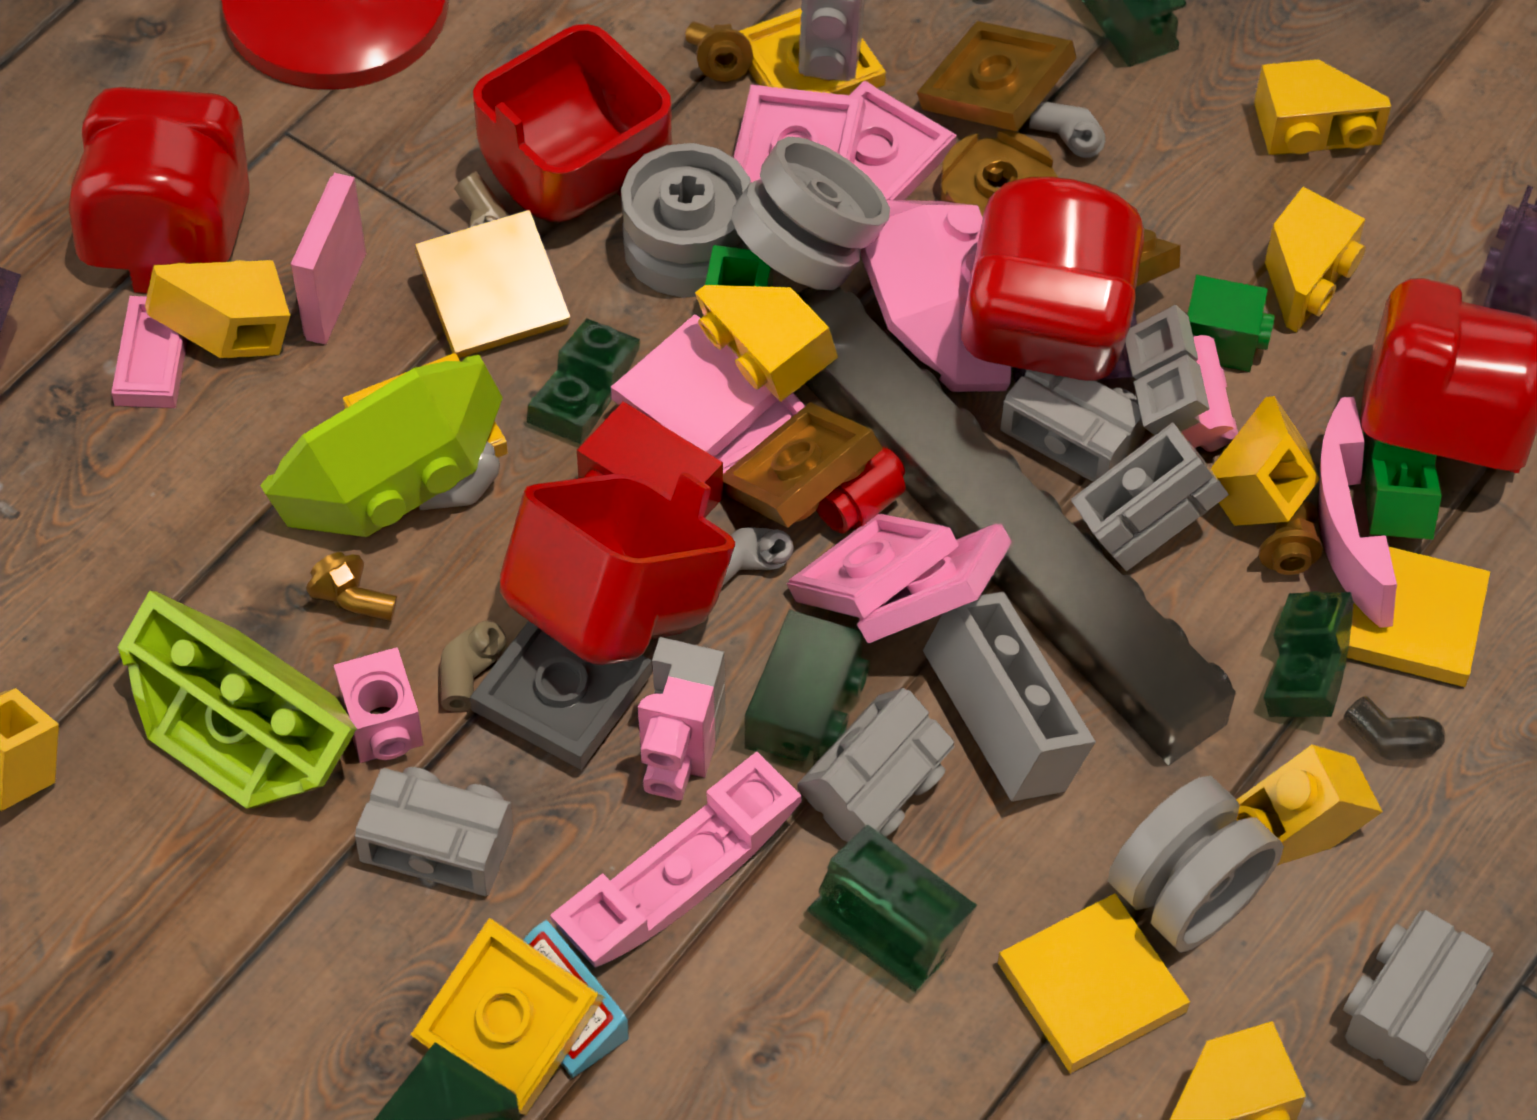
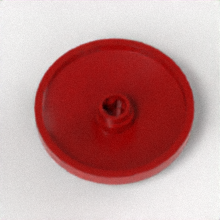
M221 0L228 35L235 48L248 63L262 73L281 82L298 87L321 90L349 89L373 84L408 68L419 60L437 40L444 27L449 6V0Z

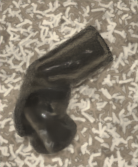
M1363 696L1355 701L1344 714V719L1382 758L1387 760L1427 758L1441 749L1445 742L1446 734L1444 727L1436 719L1423 716L1389 718L1368 696Z

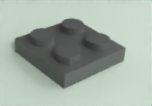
M528 621L470 696L471 710L582 770L651 676L652 660L641 655L635 660L616 664H592L582 660Z

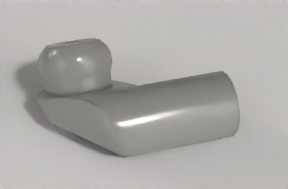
M1042 101L1031 114L1029 128L1058 133L1069 149L1078 156L1092 157L1103 149L1105 133L1087 108Z
M486 442L484 451L480 455L476 472L459 481L449 491L440 493L418 506L419 510L468 506L476 503L498 476L500 461L495 456L493 445Z
M740 528L730 535L736 544L723 585L739 570H773L783 566L793 553V542L790 536L778 529Z

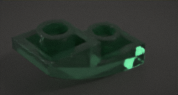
M586 318L558 351L557 370L529 402L526 422L582 444L612 401L611 386L630 369L640 348V339Z
M1309 591L1305 593H1289L1273 634L1279 657L1263 697L1269 717H1332L1343 680L1350 643L1354 603L1351 592L1322 593L1319 591Z

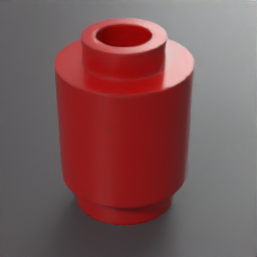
M883 447L878 454L867 462L864 471L859 476L848 482L841 483L819 502L816 511L821 519L831 529L841 534L846 533L851 528L858 529L860 526H864L905 492L906 485L903 478L905 476V468L901 460L890 449Z

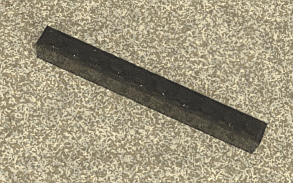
M808 286L798 292L799 297L829 327L838 355L836 360L805 383L806 386L830 411L872 429L881 446L890 449L901 460L905 468V476L903 478L906 491L939 525L950 527L956 540L995 523L997 525L1002 523L1012 544L992 575L991 580L1168 766L1228 724L1236 691L1233 689L1232 683L1225 671L1213 662L1208 663L1189 644L1188 638L1180 625L1170 618L1165 619L1146 600L1140 585L1129 575H1122L1104 557L1098 542L1086 532L1081 533L1063 515L1056 499L1045 490L1039 491L1022 473L1014 456L1005 449L999 450L983 434L976 418L968 410L959 409L943 393L936 377L929 370L920 369L904 353L897 337L889 330H882L866 314L861 301L855 294L850 291L844 292L840 287L834 290H822Z

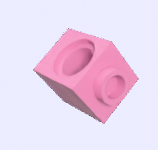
M398 647L334 665L342 706L357 728L352 739L360 763L373 759H394L404 755L409 749L424 745L418 709ZM379 707L392 708L383 714L369 713Z

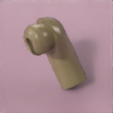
M478 172L468 175L455 186L454 190L471 211L469 228L510 216Z
M493 621L479 622L476 626L465 630L443 649L441 655V704L444 709L452 712H463L471 708L470 696L474 692V678L494 663L500 656L501 650L505 647V632L497 623Z

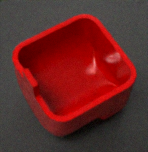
M577 24L565 28L486 74L476 83L473 89L477 138L480 150L490 170L500 185L525 211L530 210L532 215L547 222H563L576 218L616 193L621 196V188L628 170L645 154L666 145H672L670 94L611 35L598 26Z
M130 87L104 89L89 105L82 124L84 152L72 182L69 199V215L75 250L79 259L87 265L94 267L129 270L134 293H148L154 265L228 262L250 193L242 117L237 106L228 98L215 93Z
M1051 176L1026 177L1001 186L989 198L983 214L961 325V339L966 350L975 358L985 362L1082 381H1097L1107 377L1116 368L1133 317L1136 300L1135 289L1144 245V227L1137 209L1117 193L1074 179Z
M1409 278L1396 285L1385 303L1364 379L1360 415L1361 429L1368 436L1390 445L1494 469L1510 470V472L1519 474L1520 469L1527 464L1537 433V320L1524 315L1462 302L1461 289L1456 285L1426 278Z
M688 472L680 473L672 496L646 480L624 474H609L533 484L527 486L522 495L500 573V593L509 607L582 660L596 665H610L637 659L645 652L651 639L681 634L706 621L719 598L736 543L727 532L704 518L711 487Z

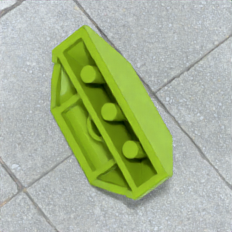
M479 354L465 357L462 362L444 361L415 367L304 433L282 458L275 474L268 475L260 486L287 527L368 537L381 528L396 523L406 513L436 495L449 491L459 481L476 472L480 455L484 451L503 397Z
M156 591L148 592L118 645L123 666H128L132 693L147 738L246 809H254L324 787L357 730L338 699L330 692L239 630Z

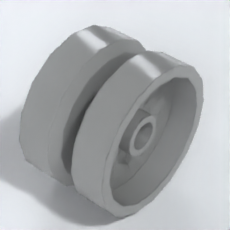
M786 137L776 143L762 164L761 179L747 186L734 205L731 216L737 234L750 250L771 268L797 283L814 289L834 290L844 284L858 264L860 248L863 249L873 243L889 220L890 207L881 190L868 175L851 161L830 148L806 138Z
M696 143L666 145L645 154L628 170L621 188L623 245L626 263L639 281L659 293L681 298L696 297L695 292L703 287L706 282L713 245L750 250L737 234L731 219L734 205L751 183L750 177L736 159L714 147Z
M1212 776L1199 777L1191 781L1163 801L1137 827L1122 846L1110 867L1108 882L1136 910L1155 906L1151 924L1179 952L1194 949L1226 926L1253 899L1269 879L1280 861L1284 848L1282 842L1256 817L1236 821L1240 807L1239 803Z

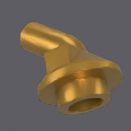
M694 21L687 27L685 33L686 41L698 46L696 58L698 66L705 76L715 81H732L744 75L752 65L753 50L751 42L743 33L732 29L731 24L714 25V28Z
M1303 501L1289 522L1276 524L1275 532L1259 548V559L1264 566L1280 574L1295 575L1309 569L1321 557L1323 546L1320 538L1316 535L1313 524L1317 520L1318 512L1312 503Z
M336 552L324 557L311 569L310 574L312 578L306 587L311 598L333 601L337 608L342 607L354 613L392 621L397 602V596L358 587L365 563L360 555L356 554L345 556L342 552Z

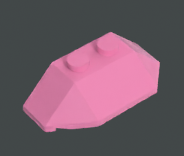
M886 200L890 207L889 220L873 243L863 249L860 248V255L888 330L920 361L940 373L941 377L939 380L950 391H1006L1010 385L1011 367L975 358L966 350L961 339V325L983 219L977 205L943 201Z

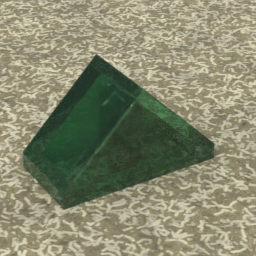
M435 1042L374 1120H520L517 1095Z

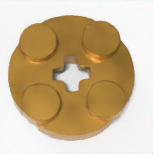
M997 131V138H985L982 140H978L979 133L967 136L957 142L944 158L941 174V201L977 205L983 217L989 198L999 189L990 186L986 181L987 179L997 182L1004 177L1011 182L1026 177H1058L1052 168L1053 158L1049 151L1039 142L1018 132Z

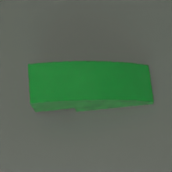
M1363 431L1365 494L1370 534L1433 540L1442 496L1435 466L1437 455L1390 445L1368 436Z

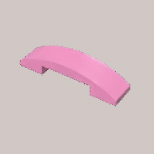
M1343 397L1331 415L1322 444L1318 494L1320 533L1331 567L1352 601L1377 626L1392 627L1397 588L1396 578L1386 536L1359 537L1348 485L1361 484L1364 438L1355 398Z
M757 751L706 791L707 804L631 865L612 880H609L602 873L550 915L551 921L595 968L644 943L705 899L750 859L802 802L801 795Z

